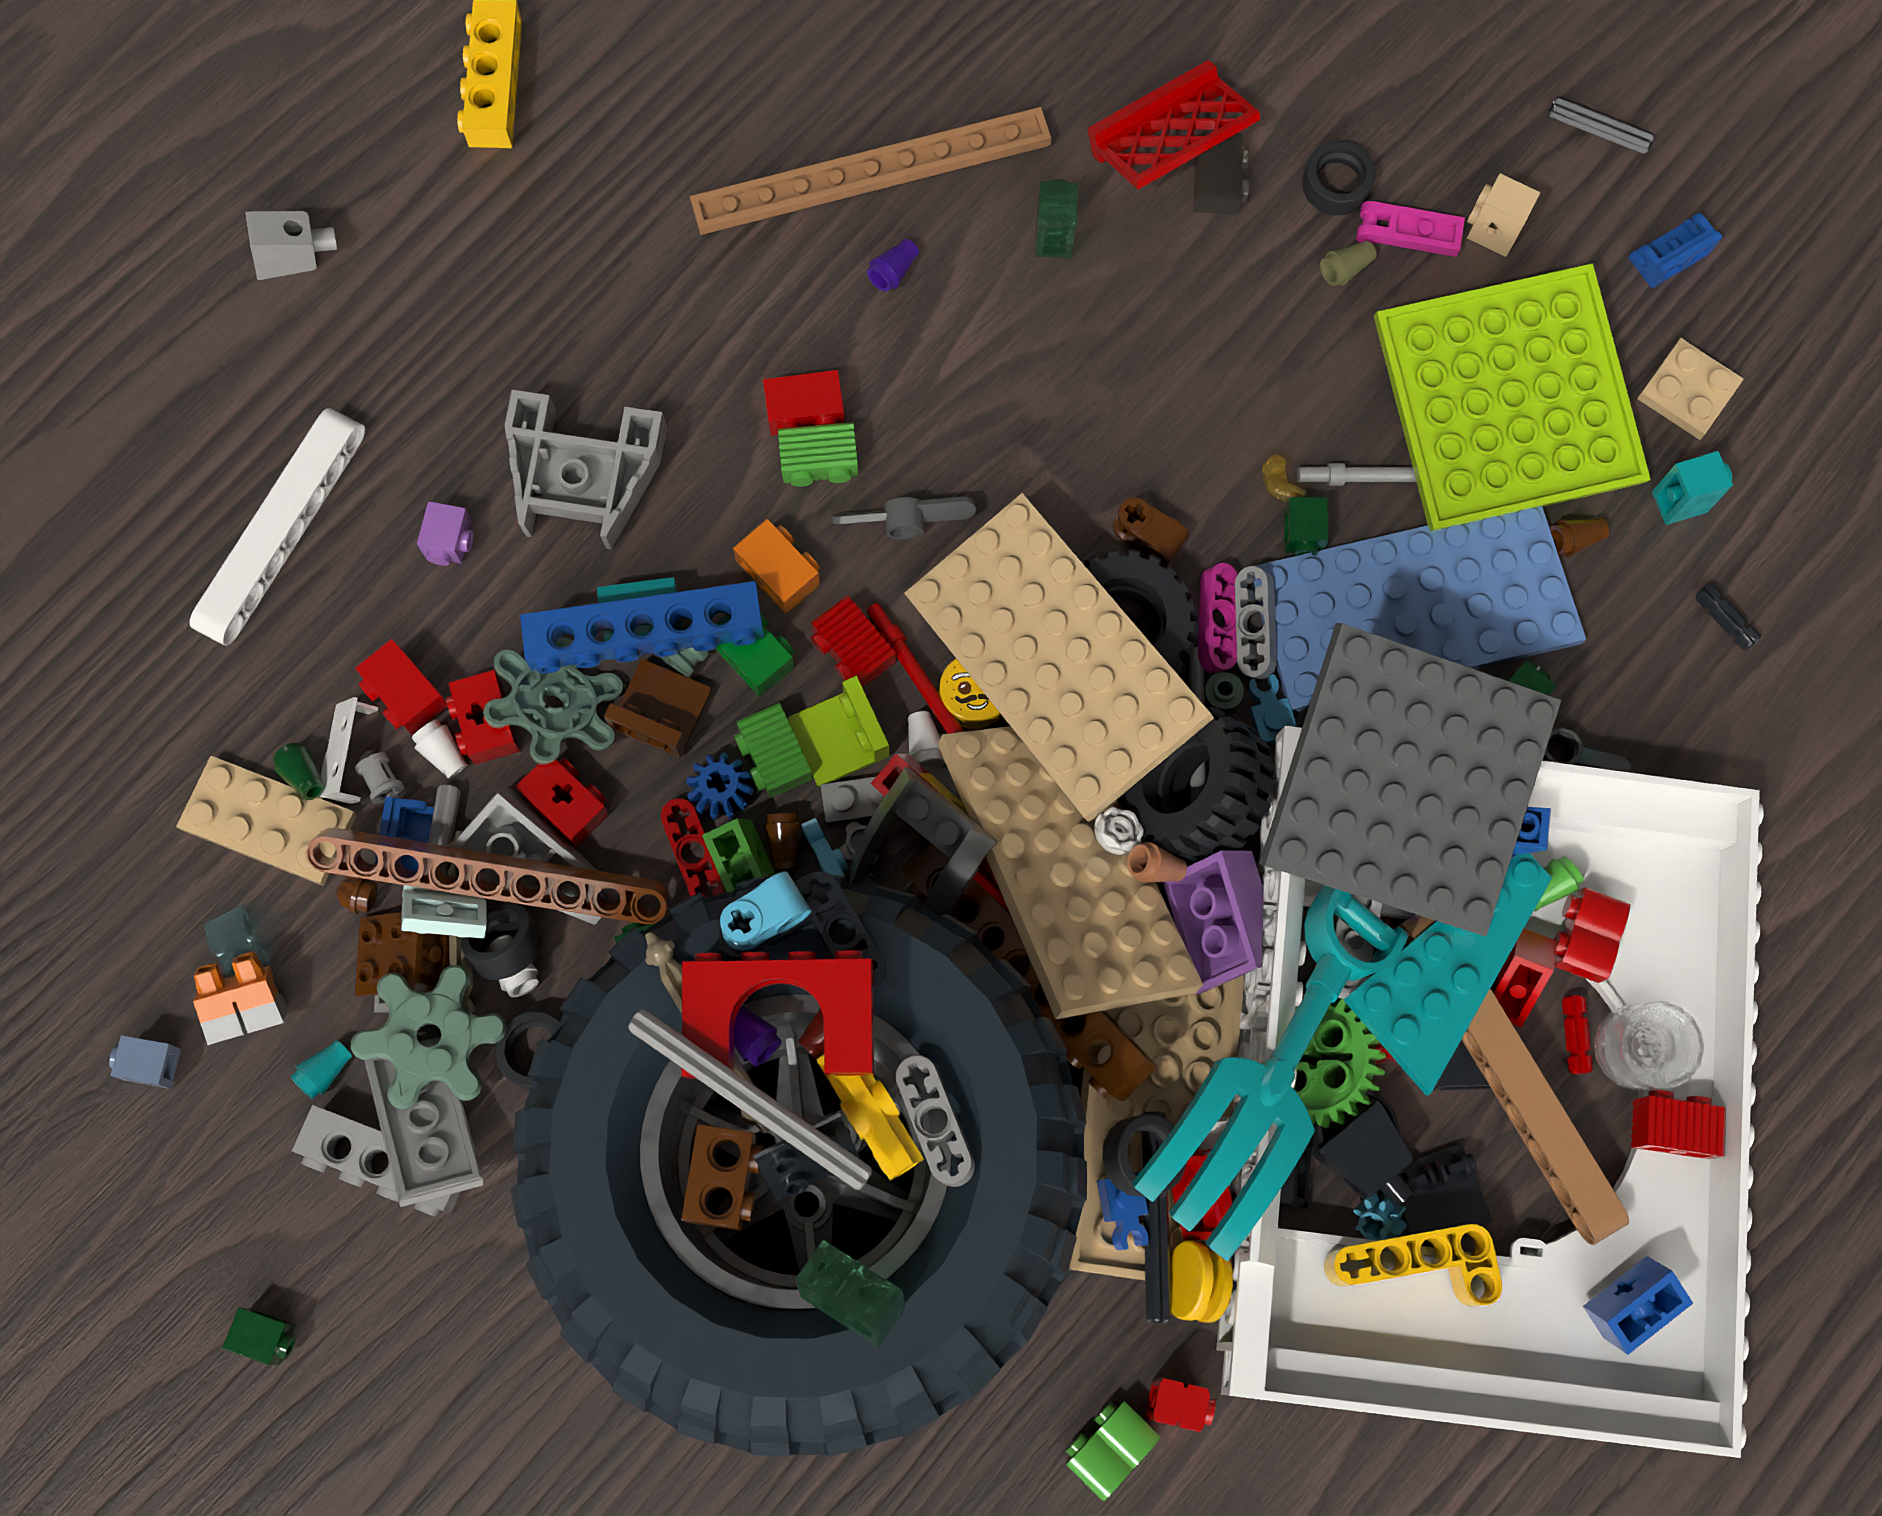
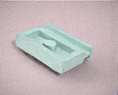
M404 885L402 892L401 931L484 938L487 926L485 898Z

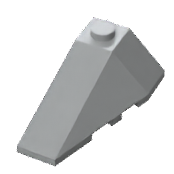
M505 784L450 846L596 870L532 806ZM484 868L481 870V876L486 882H500V877L494 869ZM523 875L520 877L521 883L526 889L536 890L540 888V883L535 876ZM565 881L560 884V888L565 895L572 897L580 894L579 886L576 883ZM604 888L600 891L602 899L609 903H615L620 897L619 893L613 888ZM561 911L594 925L601 919L598 916Z

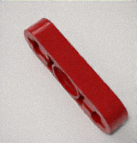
M677 798L670 800L662 808L661 821L690 896L697 894L696 892L702 889L697 872L703 871L709 865L712 866V870H704L708 882L711 885L718 884V887L713 889V895L726 893V889L702 837L705 833L694 806L685 799ZM680 809L683 814L690 813L685 818L686 826L689 833L697 829L698 834H688L682 837L678 824L676 822L669 823V820L674 818L673 811ZM675 837H682L677 842L674 840ZM691 843H697L704 848V857L695 864L687 863L682 858L683 849ZM688 873H696L691 878L688 876Z

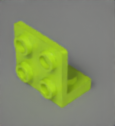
M857 676L842 682V694L788 717V722L818 787H821V784L831 783L889 757V744Z

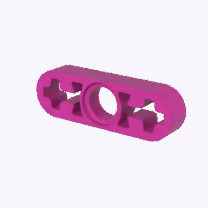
M1219 563L1206 569L1200 578L1198 659L1203 669L1211 674L1228 670L1237 661L1235 580L1238 574L1227 563ZM1214 609L1221 611L1224 616L1225 624L1223 628L1217 626L1213 620Z

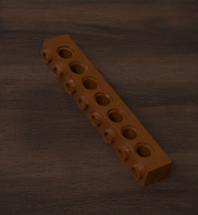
M932 843L903 871L913 882L909 889L922 902L925 901L940 873L950 860L947 855ZM972 879L950 916L979 933L978 938L997 959H1005L1019 973L1021 965L1030 961V958L1012 916L981 885ZM979 907L977 918L969 923L968 917L970 912ZM1004 934L1005 938L1002 946L994 950L993 944L995 939L999 935ZM1030 961V970L1023 978L1031 985V995L1044 1017L1050 1018L1068 1050L1066 1053L1067 1060L1078 1070L1084 1066L1092 1075L1088 1082L1102 1097L1107 1099L1111 1095L1124 1102L1158 1065L1106 1010L1055 1019L1050 1005L1045 1006L1044 1000L1046 995ZM1083 1016L1084 1023L1082 1029L1072 1035L1071 1025L1073 1021ZM1110 1045V1057L1104 1063L1099 1064L1097 1057L1100 1049Z

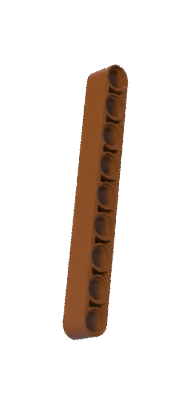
M340 828L322 830L308 844L306 849V859L309 865L321 872L641 924H654L664 917L669 903V892L666 886L652 879ZM320 842L333 844L337 850V857L330 858L325 856L320 849ZM362 848L373 850L378 857V863H366L360 855V850ZM402 855L413 856L419 864V869L416 871L407 870L403 867L400 857ZM446 861L454 863L459 869V876H446L441 870V863ZM484 868L494 869L500 877V882L496 884L486 882L481 876V870ZM523 875L535 876L540 883V888L536 890L526 889L522 885L520 877ZM565 881L574 882L579 886L580 894L572 897L567 896L562 892L560 884ZM604 888H613L619 893L621 899L615 903L606 902L602 899L600 891ZM646 894L654 895L659 899L661 905L656 909H647L641 904L640 897Z

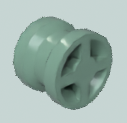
M688 648L678 650V653L673 656L661 658L680 675L690 678L694 673V666L697 662L704 661L709 653Z

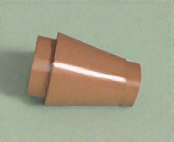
M1151 842L1135 846L1127 858L1128 871L1136 880L1143 883L1179 882L1185 877L1187 872V865L1183 859Z

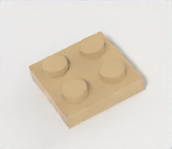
M1680 338L1637 399L1701 440L1739 387L1743 378Z

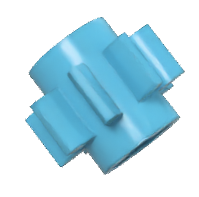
M1374 1193L1371 1197L1365 1198L1364 1202H1360L1353 1212L1360 1217L1355 1229L1359 1230L1369 1240L1380 1241L1396 1238V1235H1401L1407 1227V1224L1400 1220L1406 1208L1400 1205L1395 1207L1386 1196L1378 1197Z

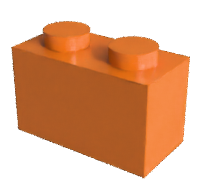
M767 519L733 547L735 561L756 581L779 608L787 614L820 586L818 572L820 567L807 552H804L802 555L792 545L794 539L783 526L779 525L776 528Z

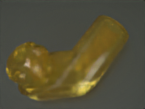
M1272 455L1262 465L1261 471L1267 492L1285 502L1288 501L1289 497H1304L1306 490L1288 483L1285 473L1287 465L1285 459L1279 455Z

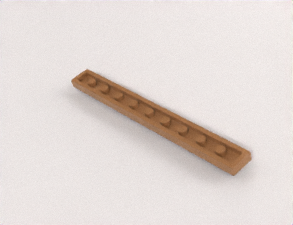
M1038 107L690 196V201L699 233L703 235L1051 146V136L1042 109Z

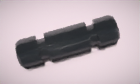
M1714 584L1707 585L1696 595V600L1704 609L1709 607L1711 610L1709 614L1729 636L1733 634L1736 637L1734 641L1742 650H1748L1760 640V633L1752 625L1748 627L1745 624L1748 620L1727 598L1723 600L1720 597L1723 593Z

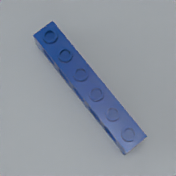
M756 581L520 614L525 660L531 671L537 670L538 673L543 674L557 672L562 666L576 665L579 668H590L599 665L600 661L615 659L617 662H632L639 659V655L654 653L658 657H668L677 654L678 650L694 648L695 651H709L717 648V644L733 642V645L745 646L755 643L756 639L764 638ZM718 613H728L732 616L730 621L724 625H716L711 622ZM688 618L693 621L686 630L678 631L673 628L674 623L678 619ZM646 623L653 626L652 631L646 636L634 634L636 627ZM603 629L614 631L612 638L608 641L599 642L595 640L596 634ZM567 634L575 636L571 645L567 647L556 646V642L561 636Z

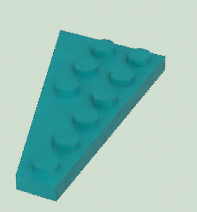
M1530 853L1515 855L1511 858L1486 936L1436 921L1404 948L1389 967L1377 971L1344 999L1345 1003L1426 1096L1432 1093L1552 879Z

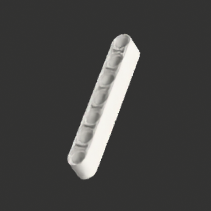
M331 408L325 409L319 415L196 605L190 618L191 628L225 646L230 645L237 638L360 446L365 433L364 425Z

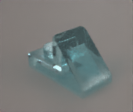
M242 905L205 923L208 949L212 954L219 957L228 977L236 975L232 966L233 958L247 952L254 951L263 967L271 966ZM271 966L272 973H273V977H275L276 975H275V973H274V971H273V968H272V966Z

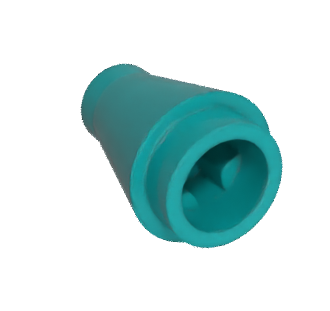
M335 1040L328 1047L296 1065L295 1068L297 1070L290 1078L313 1100L319 1093L321 1095L325 1094L345 1064L353 1056L338 1040Z

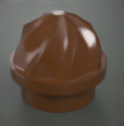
M348 876L337 887V898L340 904L353 914H358L360 911L369 913L376 899L377 882Z

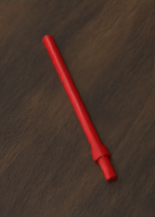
M879 603L871 605L866 612L880 631L881 636L894 649L897 659L946 733L964 732L955 716L945 707L939 692L905 643L906 636L899 625H893Z

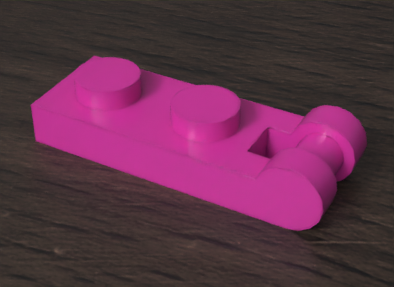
M1366 201L1361 205L1360 217L1363 221L1362 225L1357 229L1356 240L1361 243L1367 240L1372 244L1381 243L1457 257L1461 247L1465 217L1375 201ZM1377 221H1388L1387 227L1378 226Z

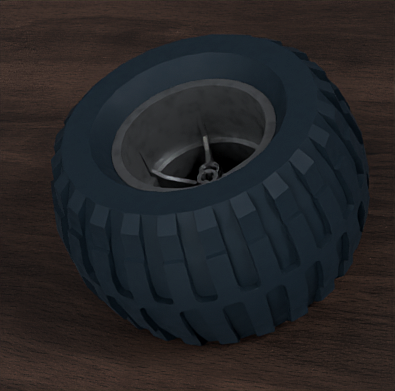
M771 874L736 883V890L711 897H703L702 893L699 892L668 909L670 915L666 919L642 931L634 927L608 951L611 958L590 979L579 978L560 1008L564 1013L562 1019L547 1041L542 1039L538 1042L527 1076L532 1080L531 1088L524 1109L518 1110L515 1113L513 1152L518 1154L517 1184L510 1190L517 1226L523 1229L529 1253L526 1267L542 1299L547 1300L551 1305L562 1327L560 1335L585 1363H591L612 1386L613 1393L641 1411L655 1415L677 1429V1433L708 1443L726 1445L759 1456H834L898 1437H906L972 1397L974 1398L1001 1368L1029 1342L1047 1311V1306L1057 1288L1068 1273L1077 1240L1076 1232L1084 1203L1087 1200V1161L1084 1158V1132L1087 1121L1078 1087L1073 1085L1066 1057L1068 1050L1050 1018L1044 1017L1031 995V985L1005 959H997L980 941L977 931L948 914L940 917L916 901V895L884 886L876 887V890H872L847 882L846 876L832 875L839 883L886 966L884 983L878 990L873 992V1077L875 1080L881 1081L899 1112L902 1111L912 1140L924 1160L915 1165L910 1195L872 1170L871 1176L860 1190L854 1189L836 1175L827 1176L809 1185L803 1193L797 1196L785 1197L776 1201L761 1170H759L758 1174L750 1173L748 1192H755L754 1208L751 1221L743 1220L741 1230L688 1223L681 1220L697 1124L753 1132L756 1137L763 1134V1132L755 1125L742 1123L740 1114L712 1108L720 1096L719 1093L699 1079H687L681 1076V1067L629 1030L628 1026L634 1015L640 1009H645L682 1035V1014L661 980L660 969L658 966L648 965L645 961L647 957L646 949L648 947L645 935L652 932L659 939L672 941L675 945L673 959L681 965L682 962L695 961V954L720 953L723 954V961H735L726 956L719 943L721 914L730 903L756 889L762 882L772 877L773 875ZM818 883L811 886L812 895L806 898L805 901L809 903L812 900L818 899L821 904L827 903V893L831 890V887L821 888ZM846 920L835 922L829 930V936L832 941L842 945L850 943L856 935L855 927ZM813 923L763 951L769 953V960H788V953L796 951L816 952V959H833ZM861 943L855 951L867 949L866 944ZM875 963L873 964V971L878 968ZM773 984L757 990L747 998L742 1006L776 1027V1035L782 1040L780 1047L767 1060L780 1058L776 1101L811 1126L840 1112L847 1129L850 1131L855 1148L859 1153L867 1143L864 1138L860 1140L842 1109L826 1116L823 1115L808 1054L824 1055V1019L817 1000L804 989L790 984ZM734 1046V1052L746 1072L756 1067L750 1060L744 1062ZM911 1056H923L929 1059L939 1070L975 1162L974 1173L970 1180L961 1186H946L933 1176L897 1086V1069L905 1059ZM919 1068L913 1069V1078L907 1081V1084H914L919 1089L923 1101L930 1098H939V1092L931 1096L924 1085V1079L930 1076V1073H923ZM915 1101V1102H914L915 1108H916L922 1101ZM940 1108L929 1110L923 1118L925 1131L930 1134H937L943 1131L948 1122L946 1112ZM771 1130L765 1132L775 1137L776 1144L784 1140ZM955 1134L944 1143L931 1144L932 1151L937 1146L943 1149L947 1163L941 1166V1171L947 1170L953 1176L959 1173L958 1165L964 1162L963 1157L957 1158L952 1154L947 1143L957 1140ZM727 1142L720 1146L740 1159L741 1151L737 1144ZM731 1193L712 1214L722 1215L730 1210L733 1203ZM806 1193L817 1196L820 1202L817 1213L810 1217L798 1215L795 1208L798 1198ZM833 1204L896 1221L888 1235L869 1253L849 1265L830 1271ZM784 1210L800 1276L780 1274L754 1266L735 1254L724 1242Z

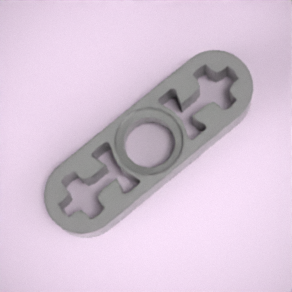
M1249 566L1242 569L1235 580L1237 663L1243 674L1256 679H1264L1274 672L1277 665L1274 580L1269 572L1256 566ZM1254 576L1262 581V586L1256 587L1255 594L1254 591L1247 589L1248 584L1254 582ZM1256 599L1263 602V606L1257 604L1247 605V602L1255 603ZM1261 612L1265 619L1264 626L1259 632L1251 633L1247 627L1248 618L1253 613ZM1249 639L1254 640V641H1263V640H1265V643H1264V644L1257 643V650H1256V646H1255V645H1252V644H1250V643L1248 644V640H1249ZM1257 653L1265 658L1263 663L1258 664V670L1250 665V659L1256 658Z
M911 1056L905 1059L897 1069V1086L933 1176L946 1186H961L968 1182L974 1173L975 1162L939 1070L929 1059L923 1056ZM919 1068L923 1073H930V1076L924 1079V1085L931 1096L939 1092V1098H930L923 1101L919 1089L914 1084H907V1081L913 1078V1069ZM915 1101H922V1102L915 1108L914 1102H915ZM934 1108L943 1109L948 1117L945 1129L937 1134L926 1132L923 1127L925 1114ZM954 1134L957 1140L947 1143L954 1156L957 1158L963 1157L964 1162L958 1165L959 1173L955 1176L947 1170L941 1171V1166L947 1163L943 1149L940 1146H937L933 1151L931 1149V1144L944 1143Z

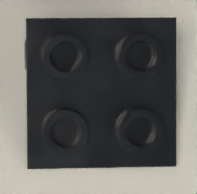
M840 1112L813 1125L818 1131L860 1159ZM786 1140L753 1155L776 1201L785 1197L797 1196L803 1193L809 1185L827 1176H835Z
M1462 1143L1413 1160L1399 1172L1414 1190V1193L1400 1204V1206L1406 1208L1403 1216L1411 1235L1468 1224L1481 1226L1493 1221L1473 1173V1170L1477 1169L1476 1161L1471 1153L1466 1155ZM1424 1241L1421 1246H1425L1431 1243L1428 1241Z

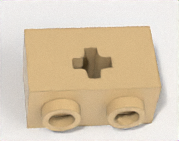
M1500 173L1493 187L1486 184L1467 220L1468 223L1473 225L1467 239L1507 257L1541 192Z

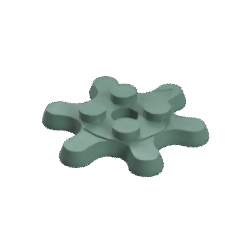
M560 637L556 642V646L567 647L573 641ZM503 650L497 653L494 658L495 670L499 676L510 683L512 691L507 697L493 699L485 705L483 714L488 725L493 728L518 725L527 729L532 734L530 754L533 760L541 765L549 764L557 759L560 752V742L566 738L580 739L590 748L597 751L611 746L614 741V731L608 724L599 719L596 707L599 703L614 700L622 693L623 683L618 676L612 673L587 676L581 673L576 665L562 666L557 672L543 674L538 673L537 670L531 671L526 660L515 651ZM546 696H556L563 702L564 707L546 708L543 698Z
M460 965L446 967L440 974L436 987L428 992L413 990L408 985L406 979L396 972L383 975L378 981L377 992L389 1008L388 1020L379 1028L358 1031L351 1040V1050L356 1057L362 1060L382 1057L388 1059L393 1064L395 1078L387 1094L390 1103L398 1109L412 1107L417 1102L422 1087L431 1081L446 1083L453 1095L460 1100L468 1101L476 1098L481 1091L482 1083L479 1075L470 1066V1054L480 1044H494L501 1041L507 1032V1025L502 1016L496 1013L476 1016L465 1009L463 996L469 987L470 975ZM425 1025H436L441 1031L440 1041L433 1047L422 1046L417 1040L418 1030Z

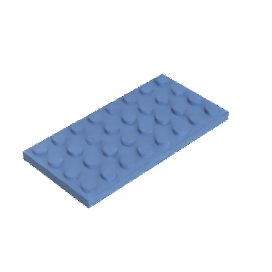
M1543 507L1525 509L1517 513L1486 518L1482 521L1456 525L1430 532L1427 525L1320 550L1316 556H1312L1311 552L1255 565L1269 572L1274 580L1276 670L1284 697L1289 699L1293 713L1309 708L1335 623H1344L1472 669H1479L1580 645L1586 640ZM1255 576L1254 582L1251 583L1254 594L1256 587L1262 586V581L1255 578ZM1256 600L1257 605L1263 606V602ZM1260 612V616L1264 626L1265 619L1263 614Z

